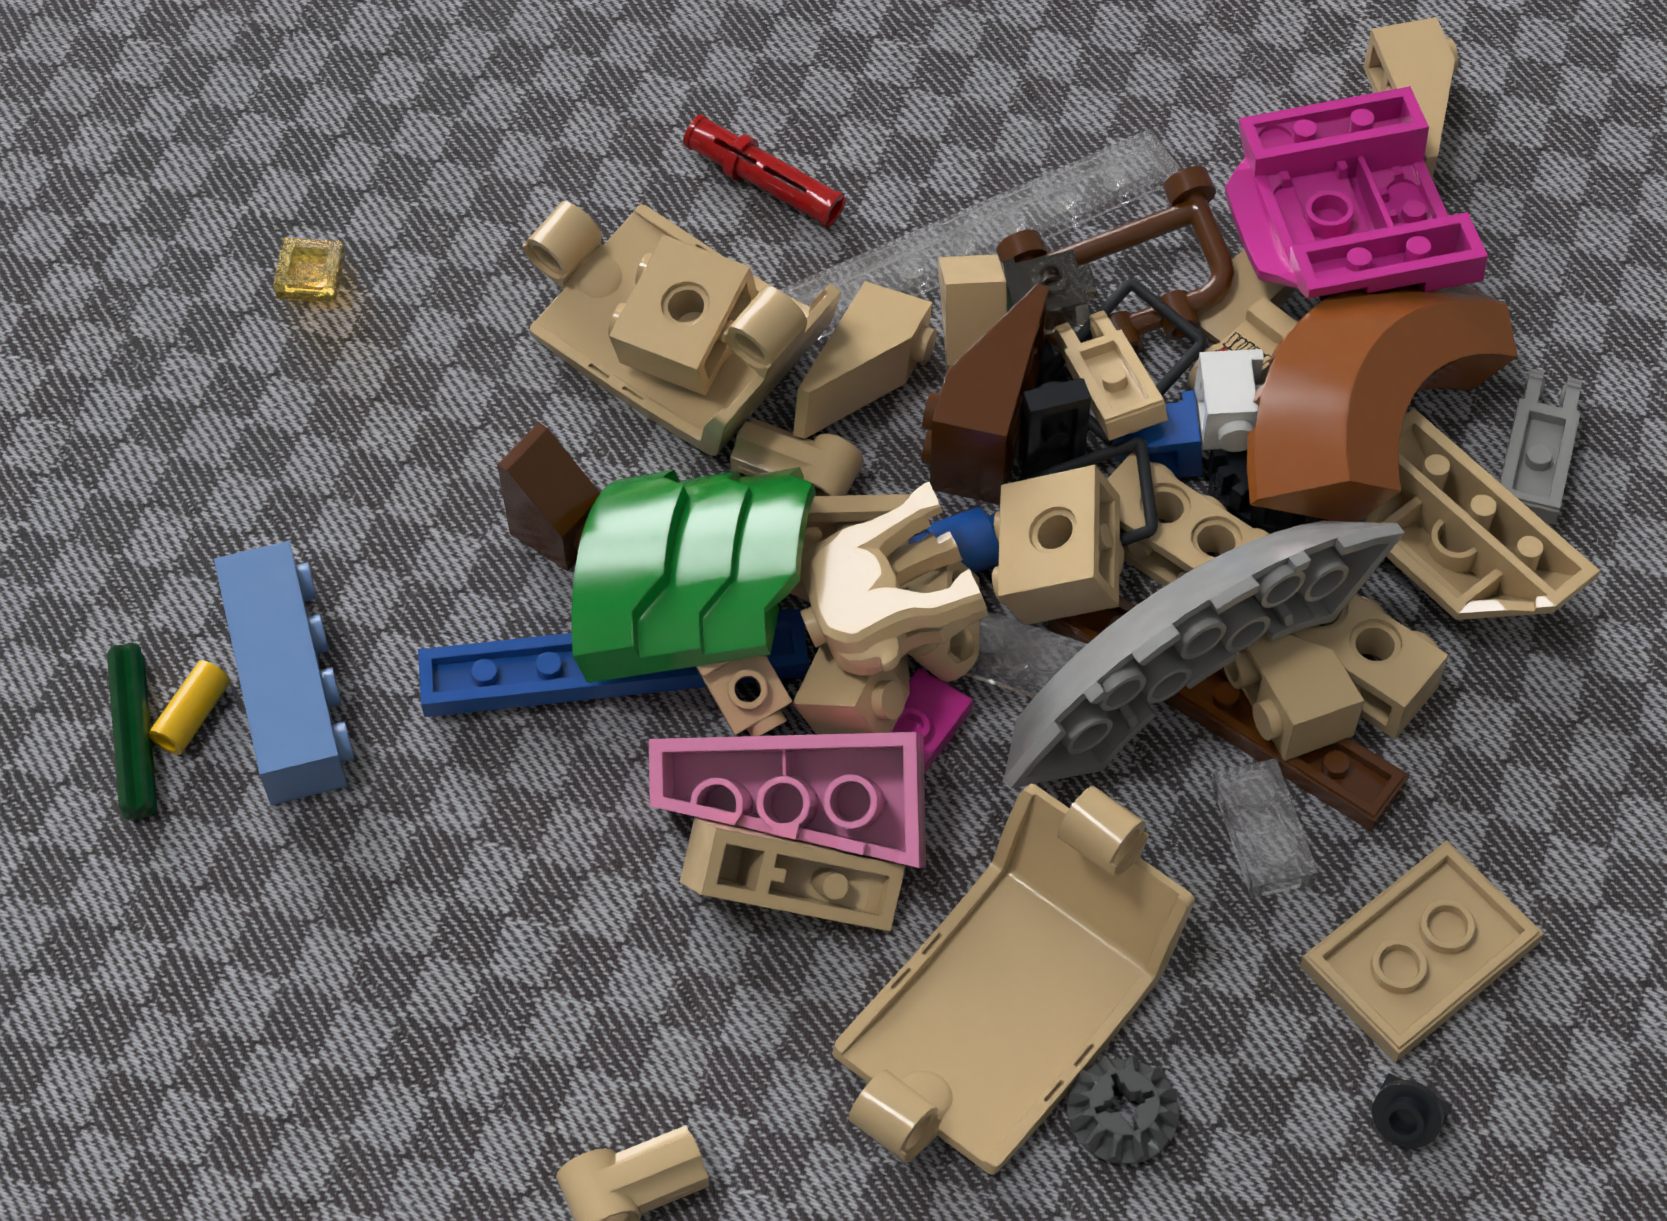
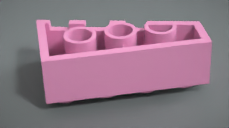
M896 732L649 739V791L651 807L917 868H926L923 735L920 733Z

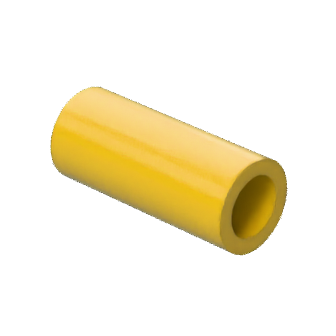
M199 660L148 732L150 739L163 750L175 755H181L231 683L229 676L218 666L208 661Z

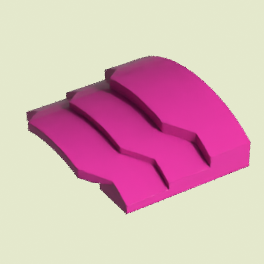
M1411 86L1239 118L1238 127L1245 158L1225 184V195L1240 240L1258 279L1298 288L1307 298L1355 289H1362L1366 293L1413 284H1416L1424 292L1484 281L1488 255L1469 213L1448 215L1424 162L1429 126Z

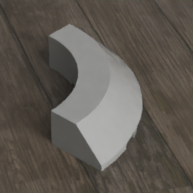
M1319 521L1298 525L1263 536L1223 553L1161 588L1120 617L1081 649L1031 700L1016 719L1004 779L1011 788L1031 783L1036 784L1103 771L1122 748L1157 716L1150 707L1152 703H1158L1170 698L1185 685L1189 689L1193 688L1213 673L1235 661L1237 651L1252 645L1263 634L1272 642L1305 628L1333 622L1405 532L1398 523Z

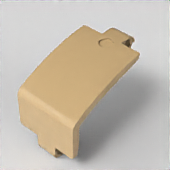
M562 201L522 245L523 251L530 261L563 288V291L536 321L531 324L530 335L584 376L653 422L701 451L716 456L832 321L842 291L829 283L812 301L811 307L753 275L758 295L723 333L724 340L733 353L722 364L707 395L704 396L619 363L609 338L608 328L614 310L620 303H627L636 286L635 277L640 261L646 253L654 252L663 234L712 253L721 254L648 206L642 204L636 207L634 212L603 245L601 244V231L596 223L576 205L568 201ZM687 313L679 319V322H691L697 319L701 313Z
M1032 783L1019 793L1004 827L992 863L926 942L835 1042L832 1051L834 1058L868 1083L859 1094L849 1113L848 1119L904 1163L911 1162L928 1144L939 1136L986 1173L994 1175L1000 1171L1069 1093L1081 1069L1085 1071L1089 1069L1159 981L1170 961L1194 905L1195 897L1189 891L1140 858L1149 834L1144 832L1146 825L1144 820L1095 786L1087 788L1070 808Z

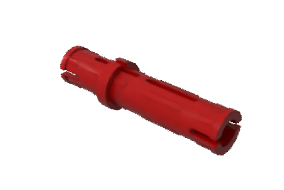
M703 114L697 115L689 124L683 138L684 146L722 166L723 173L736 181L741 178L747 180L777 199L816 219L827 228L832 226L840 217L846 203V196L843 193L836 192L799 169L760 149L758 140L747 134L737 136L712 122Z

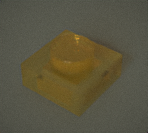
M284 237L273 282L277 299L336 302L345 260L342 241Z

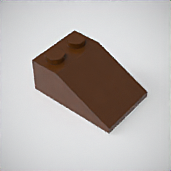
M1036 284L947 370L940 394L929 393L922 422V429L928 431L924 441L921 462L931 465L930 484L934 491L1000 505L1001 485L1008 484L1019 446L1023 392L1035 389L1043 361L1049 286Z

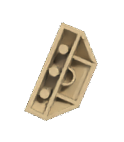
M1415 408L1405 415L1399 441L1401 492L1365 517V522L1399 524L1405 534L1386 557L1454 619L1463 620L1554 613L1598 578L1600 570Z

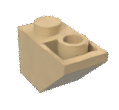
M1263 634L1252 645L1237 651L1235 661L1224 667L1231 685L1235 689L1242 688L1252 705L1253 718L1259 733L1267 741L1272 739L1284 761L1354 736L1364 699L1333 649L1289 634L1270 642L1267 636Z

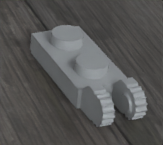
M1531 368L1523 398H1519L1499 483L1544 522L1555 525L1562 503L1581 413L1576 410L1582 380L1568 377L1567 383L1563 385L1559 398L1560 407L1538 402L1541 399L1545 385L1544 371Z

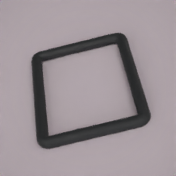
M1128 279L1112 293L1095 313L1103 310L1108 317L1132 291L1194 342L1192 347L1156 385L1158 391L1163 396L1199 357V352H1204L1207 347V339L1203 333L1136 279ZM1090 318L1076 333L1081 343L1085 342L1092 334ZM1060 351L1039 373V386L1052 382L1050 379L1064 365L1065 359ZM1090 414L1088 429L1102 441L1112 445V440L1107 438L1098 420Z
M1130 438L1017 480L1022 481L1091 466L1135 450L1145 526L1120 534V541L1124 547L1150 538L1158 529L1148 446L1143 438Z

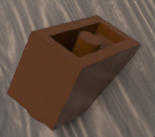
M537 422L497 464L509 532L513 537L568 571L576 563L585 523L600 492L551 431Z

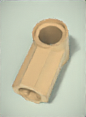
M755 418L750 422H744L736 436L735 446L730 456L731 469L748 476L800 467L804 475L803 479L813 484L816 491L815 496H846L864 463L863 456L857 447L839 436L820 434L815 437L814 441L808 438L803 439L794 436L792 432Z
M686 1125L618 1153H615L613 1149L607 1148L583 1153L564 1164L556 1176L574 1221H640L641 1214L709 1187V1177L693 1135L689 1132Z

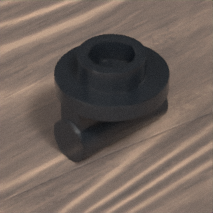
M1388 1073L1373 1102L1372 1117L1378 1131L1391 1143L1404 1148H1420L1428 1145L1437 1137L1453 1104L1437 1097L1433 1091L1419 1082L1403 1080Z

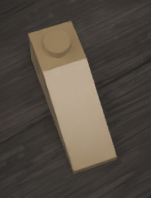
M1437 17L1371 29L1363 68L1374 93L1411 86L1429 126L1424 162L1433 178L1452 75L1458 69L1456 45L1451 38L1446 39Z
M865 281L797 390L793 435L805 439L906 384L917 363L926 364L935 345L937 330L929 327L932 302Z
M822 644L792 704L817 735L892 733L910 694L908 653L900 659L894 669L887 672L883 670L874 676H862L840 669L828 644Z
M694 817L680 883L704 896L891 932L906 866L836 848Z

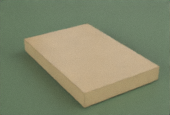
M1446 840L1303 955L1300 967L1396 1063L1540 943L1544 933Z

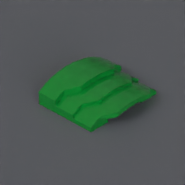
M800 467L741 477L738 471L682 481L679 480L675 470H668L618 479L602 490L590 510L582 533L572 593V653L587 683L771 655L779 612L777 603L784 599L800 582L805 529L810 508L816 494L813 484L803 479L804 475Z

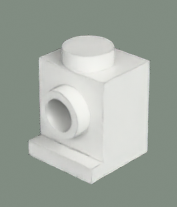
M1262 349L1199 352L1194 390L1202 450L1224 449L1230 452L1247 450L1248 432L1256 426L1259 405L1255 404L1253 400L1257 389L1262 386L1259 385L1264 361Z

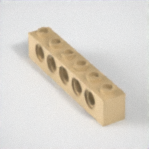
M1132 451L1107 478L1120 495V534L1145 526L1136 452ZM1150 462L1157 518L1170 521L1171 523L1158 522V529L1153 536L1124 546V560L1165 587L1189 571L1215 558L1205 553L1214 552L1221 555L1245 543L1269 535V533L1259 528H1252L1230 514L1217 499L1209 495H1201L1179 481L1166 466L1157 462ZM1355 594L1333 622L1326 623L1328 626L1315 625L1289 635L1333 649L1364 699L1360 717L1393 739H1396L1439 687L1449 655L1439 649L1437 644L1426 634L1419 631H1411L1385 614L1383 609L1370 598ZM1362 654L1374 655L1382 661L1368 660Z

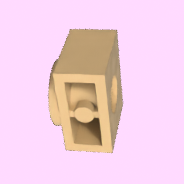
M663 234L654 252L646 253L640 261L635 277L636 286L627 303H620L614 310L608 328L609 338L619 363L706 396L722 364L733 353L724 340L723 333L758 295L750 266ZM687 313H701L697 319L691 322H679V319Z
M1096 465L1001 485L1000 511H997L994 516V529L999 542V565L994 567L992 572L993 589L998 601L1005 604L1024 625L1119 607V575L1124 564V548L1120 541V495Z

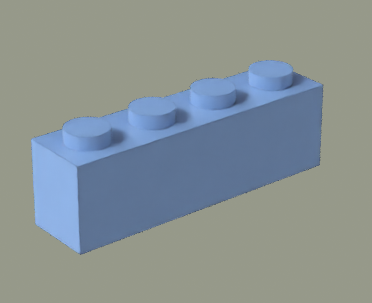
M290 541L214 558L259 775L270 806L347 787L342 762L353 760L354 755L345 721L333 724L330 707L342 705L333 667L321 669L318 654L328 652L329 646L321 615H308L306 601L317 599L309 563L296 565Z

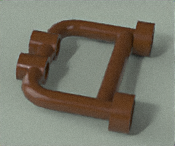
M1202 166L1184 168L1171 175L1165 181L1163 190L1171 206L1169 208L1050 253L1047 252L1041 234L1036 230L1015 232L1004 238L996 248L1004 272L1009 276H1019L1027 294L1036 284L1048 286L1046 281L1048 278L1192 225L1210 267V279L1205 285L1190 292L1174 290L1159 298L1196 329H1199L1201 325L1197 314L1205 312L1221 303L1230 292L1235 276L1232 257L1208 204L1214 198L1216 189L1207 169ZM1049 289L1045 338L1052 347L1060 351L1054 327L1064 323ZM1151 306L1134 313L1119 311L1108 316L1116 330L1123 331L1136 354L1141 352L1144 347L1140 336L1162 327L1166 337L1170 340L1187 337ZM1092 334L1087 338L1086 341L1094 339Z

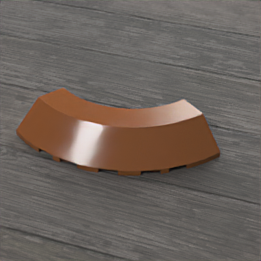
M1416 284L1366 293L1362 289L1335 293L1317 304L1278 343L1268 361L1271 365L1265 383L1256 391L1253 400L1255 404L1259 405L1256 426L1248 432L1247 476L1250 505L1331 521L1359 522L1400 493L1399 441L1406 410L1414 394L1418 391L1435 388L1472 391L1516 359L1518 355L1507 304L1466 285L1424 292Z

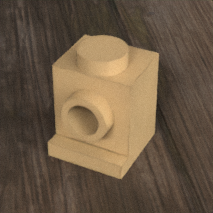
M766 655L696 666L698 673L734 736L746 730L750 736H762L787 721L781 710L791 705L792 700ZM750 677L759 683L761 692L756 700L743 702L736 696L735 685L742 678Z

